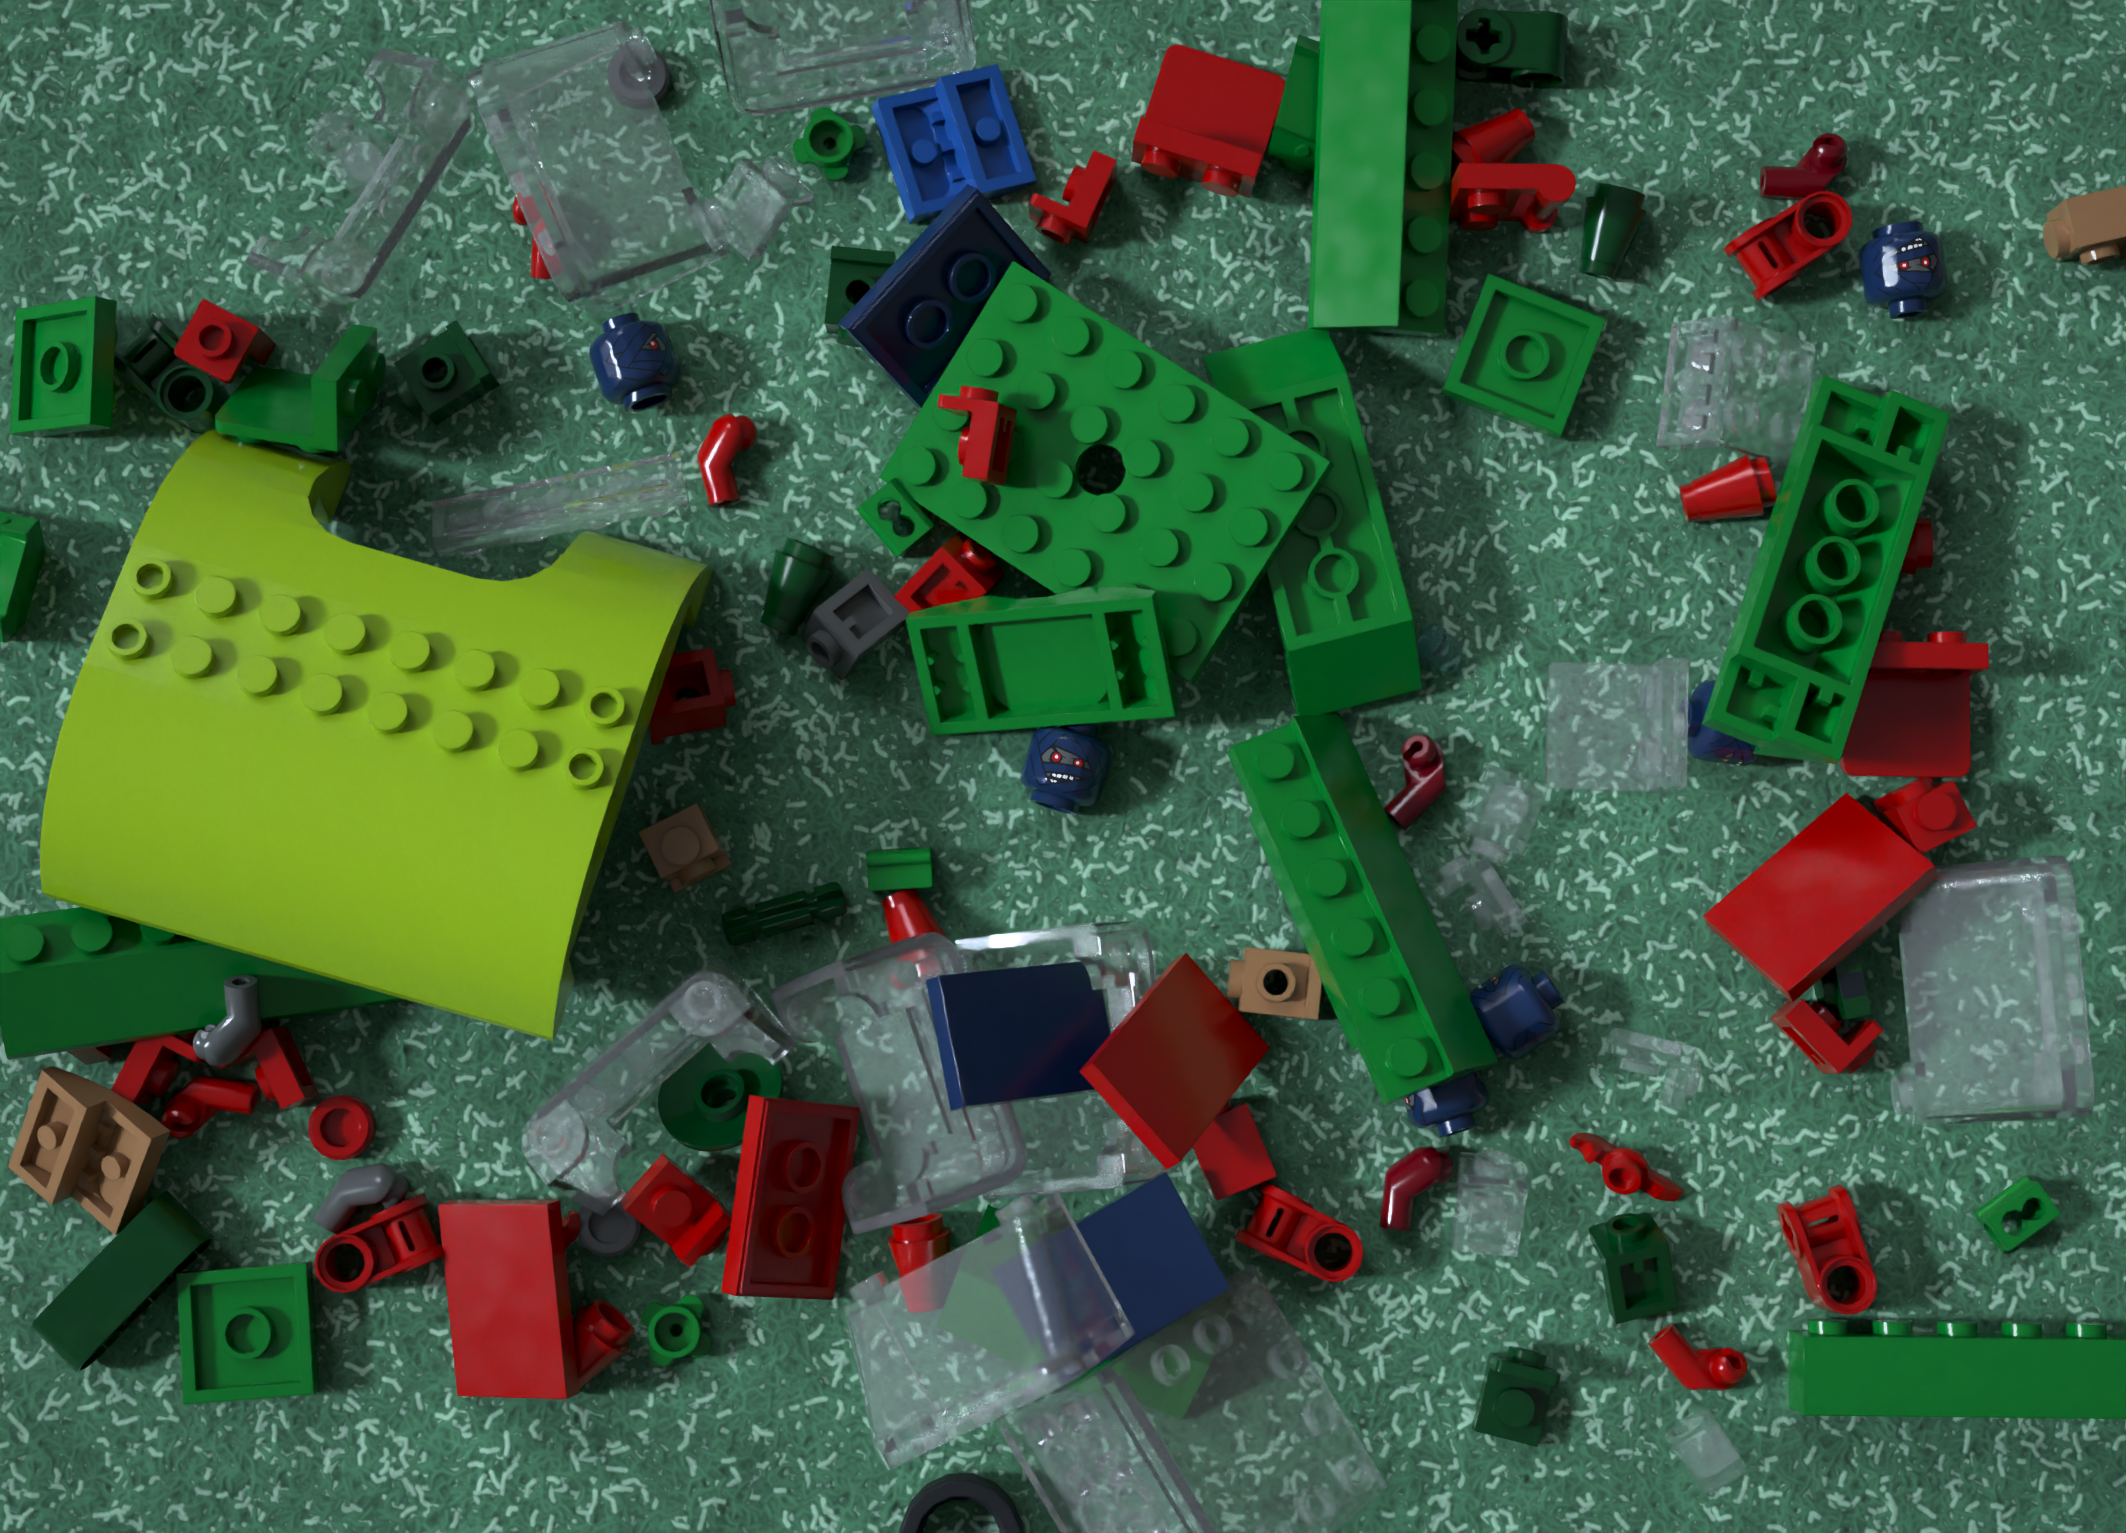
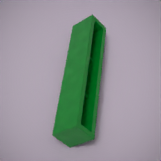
M1818 1318L1808 1319V1330H1789V1408L1804 1416L2126 1419V1334H2107L2106 1323L2072 1321L2066 1322V1333H2042V1323L2002 1321V1333L1977 1332V1322L1938 1320L1937 1332H1913L1912 1321L1876 1319L1872 1320L1873 1331H1848L1847 1320Z

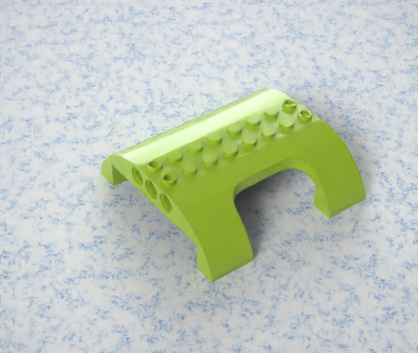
M216 429L207 431L196 439L176 461L149 506L129 550L73 689L60 730L43 809L40 839L42 893L52 899L554 1042L575 981L569 958L682 625L695 627L712 576L713 565L593 531H585L575 538L566 551L551 566L530 577L509 581L474 578L354 544L327 532L318 521L331 524L351 470L350 463L317 453L306 452L278 442L247 443L237 439L235 435L219 433Z

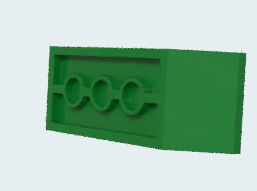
M1307 329L1204 355L1202 360L1210 386L1334 464L1265 573L1286 652L1282 662L1297 716L1325 715L1421 690L1422 684L1411 609L1348 375L1328 331Z

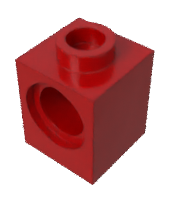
M1229 1099L1193 1145L1199 1164L1216 1201L1277 1176L1247 1103L1241 1102L1232 1106Z

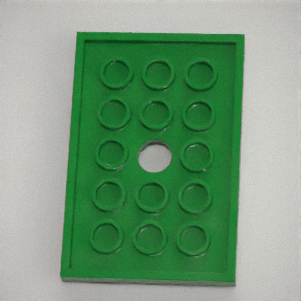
M1012 261L879 478L886 483L896 478L915 502L1055 594L1089 586L1155 590L1170 668L1185 680L1195 683L1334 464ZM961 386L989 389L999 392L997 402L1017 410L1005 487L981 484L962 477L963 466L960 465L958 460V445L963 429L970 427L971 417L954 415L937 408L939 394L959 397ZM1111 446L1122 455L1123 465L1126 469L1125 477L1115 491L1101 495L1091 494L1080 482V462L1083 456L1092 448Z

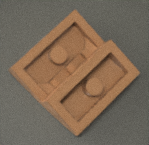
M50 1066L41 1071L8 1168L50 1205L72 1197L114 1235H118L141 1210L170 1130L150 1114L117 1093L79 1075Z

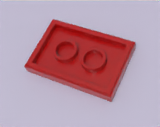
M1845 793L1705 913L1703 917L1711 930L1791 1002H1794L1939 876L1933 863L1849 794Z
M1184 953L1172 961L1079 1072L1167 1170L1182 1161L1270 1047L1187 953Z
M749 1095L721 1288L722 1293L751 1297L834 1299L860 1107Z
M449 1200L438 1204L457 1396L569 1399L579 1394L560 1200Z

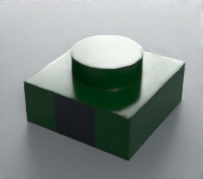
M1852 951L1814 984L1818 1003L1826 1009L1829 1008L1830 1013L1836 1020H1847L1872 1015L1858 951Z

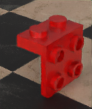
M1180 44L1170 46L1165 52L1146 115L1140 118L1133 140L1131 161L1141 164L1143 169L1158 176L1167 178L1180 176L1199 182L1205 189L1219 195L1229 197L1241 195L1251 198L1285 88L1284 80L1277 74Z
M1881 631L1840 759L1842 771L1851 777L1959 778L1965 776L1971 766L1970 676L1989 669L1988 643H1967V633L1933 632L1927 634V642H1903V632Z

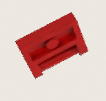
M1459 163L1450 182L1449 221H1460V228L1469 231L1494 229L1498 226V221H1519L1523 228L1530 233H1544L1552 227L1557 219V206L1565 204L1575 191V176L1569 168L1559 164Z

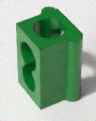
M896 478L886 483L856 509L896 558L900 556L904 558L932 535L931 531L936 527ZM886 502L897 503L901 507V520L911 522L915 526L914 532L908 537L896 535L893 521H886L879 517L878 510L882 504Z
M931 846L877 849L866 852L868 891L933 887Z
M2023 1176L1973 1212L2002 1254L2011 1251L2061 1215L2039 1182L2031 1181L2027 1176ZM2031 1199L2034 1203L2033 1214L2028 1218H2016L2017 1224L2015 1229L2010 1233H2006L2002 1227L2004 1215L2009 1211L2022 1212L2024 1203Z

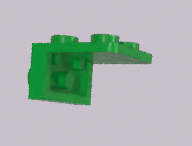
M352 324L313 375L264 367L253 369L216 413V431L235 435L237 439L247 443L272 441L297 445L301 450L310 453L338 452L376 400L377 392L381 389L384 381L386 359L383 353L377 352V328Z

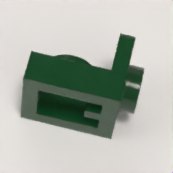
M1620 1214L1612 1217L1608 1222L1589 1227L1590 1240L1600 1256L1608 1309L1616 1324L1679 1309L1669 1245L1651 1214Z
M1509 1346L1507 1357L1493 1353L1489 1354L1472 1424L1474 1431L1538 1447L1552 1386L1558 1387L1561 1374L1552 1368L1545 1367L1547 1355L1515 1346Z

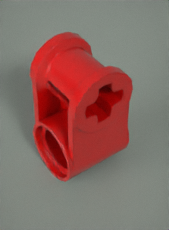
M1817 191L1806 196L1775 217L1767 218L1751 227L1726 245L1723 250L1728 258H1737L1756 287L1752 295L1759 302L1800 276L1808 267L1831 253L1848 235L1852 226V212L1848 203L1840 195L1830 191ZM1818 214L1823 216L1830 225L1831 236L1827 239H1818L1811 236L1804 226V215Z
M1266 1181L1260 1183L1258 1189L1262 1196L1246 1229H1238L1234 1237L1236 1240L1284 1264L1288 1262L1326 1281H1344L1355 1274L1361 1266L1363 1248L1362 1242L1352 1229L1344 1223L1314 1209V1205ZM1282 1208L1272 1233L1267 1236L1266 1232L1277 1210ZM1335 1232L1342 1234L1350 1244L1349 1259L1339 1268L1328 1269L1322 1267L1316 1261L1314 1254L1317 1241L1327 1233Z
M1840 1184L1832 1186L1828 1189V1195L1795 1206L1789 1201L1778 1204V1219L1786 1243L1795 1257L1805 1290L1811 1301L1822 1310L1844 1315L1858 1314L1867 1309L1875 1299L1877 1281L1861 1237L1857 1213L1844 1187ZM1829 1217V1219L1825 1222L1809 1226V1224L1812 1222ZM1839 1266H1843L1850 1272L1854 1284L1852 1293L1841 1302L1835 1301L1827 1288L1829 1275Z
M426 1195L416 1196L371 1216V1220L336 1234L323 1242L316 1252L314 1262L316 1276L321 1283L335 1292H351L369 1286L391 1275L399 1276L443 1257L442 1244H438L424 1210V1207L428 1204ZM345 1243L353 1244L359 1248L364 1256V1269L355 1280L345 1278L336 1269V1252Z

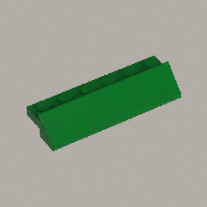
M1321 0L1308 329L1355 334L1386 332L1428 337L1444 334L1458 0Z
M1825 375L1815 382L1702 725L1756 746L1753 754L1832 764L1840 761L1950 413L1893 390L1883 398H1880Z
M1341 715L1293 716L1288 725L1232 745L1227 754L1252 808V813L1249 816L1251 825L1310 957L1312 956L1323 987L1353 1052L1359 1049L1384 1107L1436 1085L1440 1087L1498 1062L1497 1057Z
M84 907L0 918V1028L8 1060L193 1033L200 1029L205 1031L207 1025L217 1026L227 1016L224 981L235 975H252L257 978L261 1022L408 1000Z

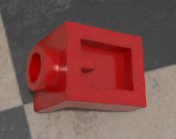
M1093 150L1086 168L1076 165L1070 174L1062 196V200L1069 202L1068 207L1033 193L1028 208L1029 218L1038 222L1035 229L1043 236L1062 244H1070L1072 238L1087 244L1116 180L1117 160Z
M203 298L177 343L174 354L182 361L226 384H231L247 357L265 366L276 343L259 327Z
M961 386L959 397L939 394L937 408L954 415L971 417L970 427L963 429L958 445V460L960 465L963 466L962 477L981 484L1005 487L1017 410L997 402L999 392L989 389Z
M959 531L944 543L893 597L909 612H914L942 604L983 597L1004 576V573L996 565V558L990 550Z
M1804 999L1795 1000L1794 1002L1789 1000L1770 1017L1779 1029L1823 1074H1840L1843 1070L1851 1074L1858 1070L1876 1052L1877 1047L1872 1041L1884 1030L1875 1020H1860L1840 1038L1836 1034L1841 1028L1839 1022L1825 1007L1814 1000L1809 1004Z
M261 1022L262 1029L260 1035L233 1063L219 1066L220 1068L236 1067L257 1057L260 1066L255 1068L257 1082L266 1098L272 1103L277 1101L281 1110L299 1107L320 1096L288 1027H275L267 1030L264 1022Z
M197 1032L136 1041L111 1091L133 1104L150 1103L153 1095L158 1098L163 1096L178 1071L179 1064L172 1060L175 1053L197 1063H207L206 1060L199 1058L193 1049V1039Z
M664 1153L659 1156L620 1200L625 1211L673 1249L678 1259L688 1267L693 1266L701 1256L711 1254L721 1244L732 1219L717 1196Z

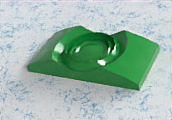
M1089 586L1048 597L1027 599L988 595L910 612L905 618L932 736L1175 717L1179 711L1155 590Z

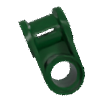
M1486 8L1471 11L1457 25L1455 77L1467 82L1512 84L1520 88H1531V82H1534V88L1549 89L1563 85L1566 82L1568 18L1563 14L1550 11L1513 12ZM1470 37L1477 38V44L1468 41ZM1478 47L1487 50L1484 55L1477 53Z
M152 314L146 320L148 328L122 354L115 352L114 367L142 394L152 399L164 413L189 431L204 434L215 429V415L230 398L229 394L213 376L182 361L174 354V349L180 338L158 317ZM204 387L206 395L202 405L195 411L186 413L184 411L185 398L194 389Z

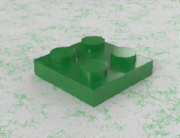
M1488 273L1440 394L1558 440L1564 430L1606 319Z
M93 296L16 309L10 434L35 438L111 428L112 410L115 405L113 380L115 347L118 340L116 326L117 301Z
M312 1261L176 1273L183 1405L311 1395L320 1391Z

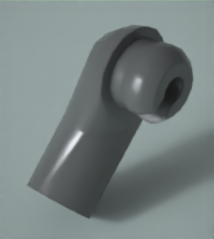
M235 975L224 981L227 1016L217 1026L209 1024L205 1027V1031L200 1029L194 1036L193 1049L195 1054L199 1058L206 1060L209 1065L223 1066L233 1063L260 1035L262 1024L258 981L252 975Z
M384 1163L348 1169L340 1176L313 1219L325 1229L339 1234L343 1232L360 1205L381 1202L384 1206L390 1208L400 1204L407 1195L408 1181L405 1176L395 1173L393 1166Z

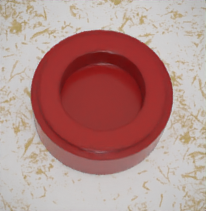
M351 1095L329 1097L319 1103L310 1116L308 1123L309 1138L315 1149L323 1156L334 1160L351 1159L364 1153L372 1144L376 1135V1118L370 1106L360 1098Z

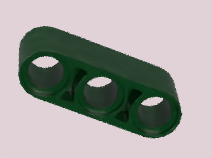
M166 1191L156 1197L137 1214L39 1314L31 1327L79 1373L90 1366L107 1350L103 1344L109 1348L152 1304L148 1298L150 1297L155 1301L175 1281L176 1273L183 1272L198 1257L194 1251L200 1255L213 1241L214 1236Z

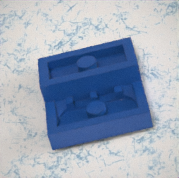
M998 64L941 76L935 86L878 98L871 107L909 224L936 218L967 184L977 188L989 201L1032 186L1037 181Z

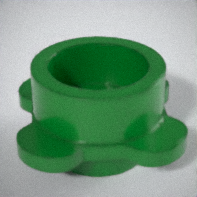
M819 108L811 114V121L805 128L803 138L797 139L794 142L793 154L800 164L811 163L823 170L828 180L834 182L841 181L849 174L848 164L855 152L865 148L867 143L866 133L859 125L850 126L842 117L835 115L834 111L830 108ZM826 140H834L836 146L832 150L826 149L824 147Z
M687 1294L679 1302L668 1305L652 1302L643 1309L641 1321L643 1325L648 1327V1338L651 1344L648 1355L655 1364L666 1366L674 1358L686 1355L702 1358L709 1352L712 1339L703 1329L701 1315L704 1312L705 1306L698 1296ZM673 1324H679L682 1327L683 1331L680 1336L672 1335L670 1329Z

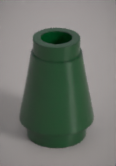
M1596 184L1593 197H1586L1580 273L1615 281L1618 269L1621 268L1647 215V212L1642 210L1645 199L1644 194L1617 185Z
M787 537L782 551L775 550L763 607L764 612L760 622L773 629L795 636L799 625H802L835 574L829 571L835 556L799 540Z

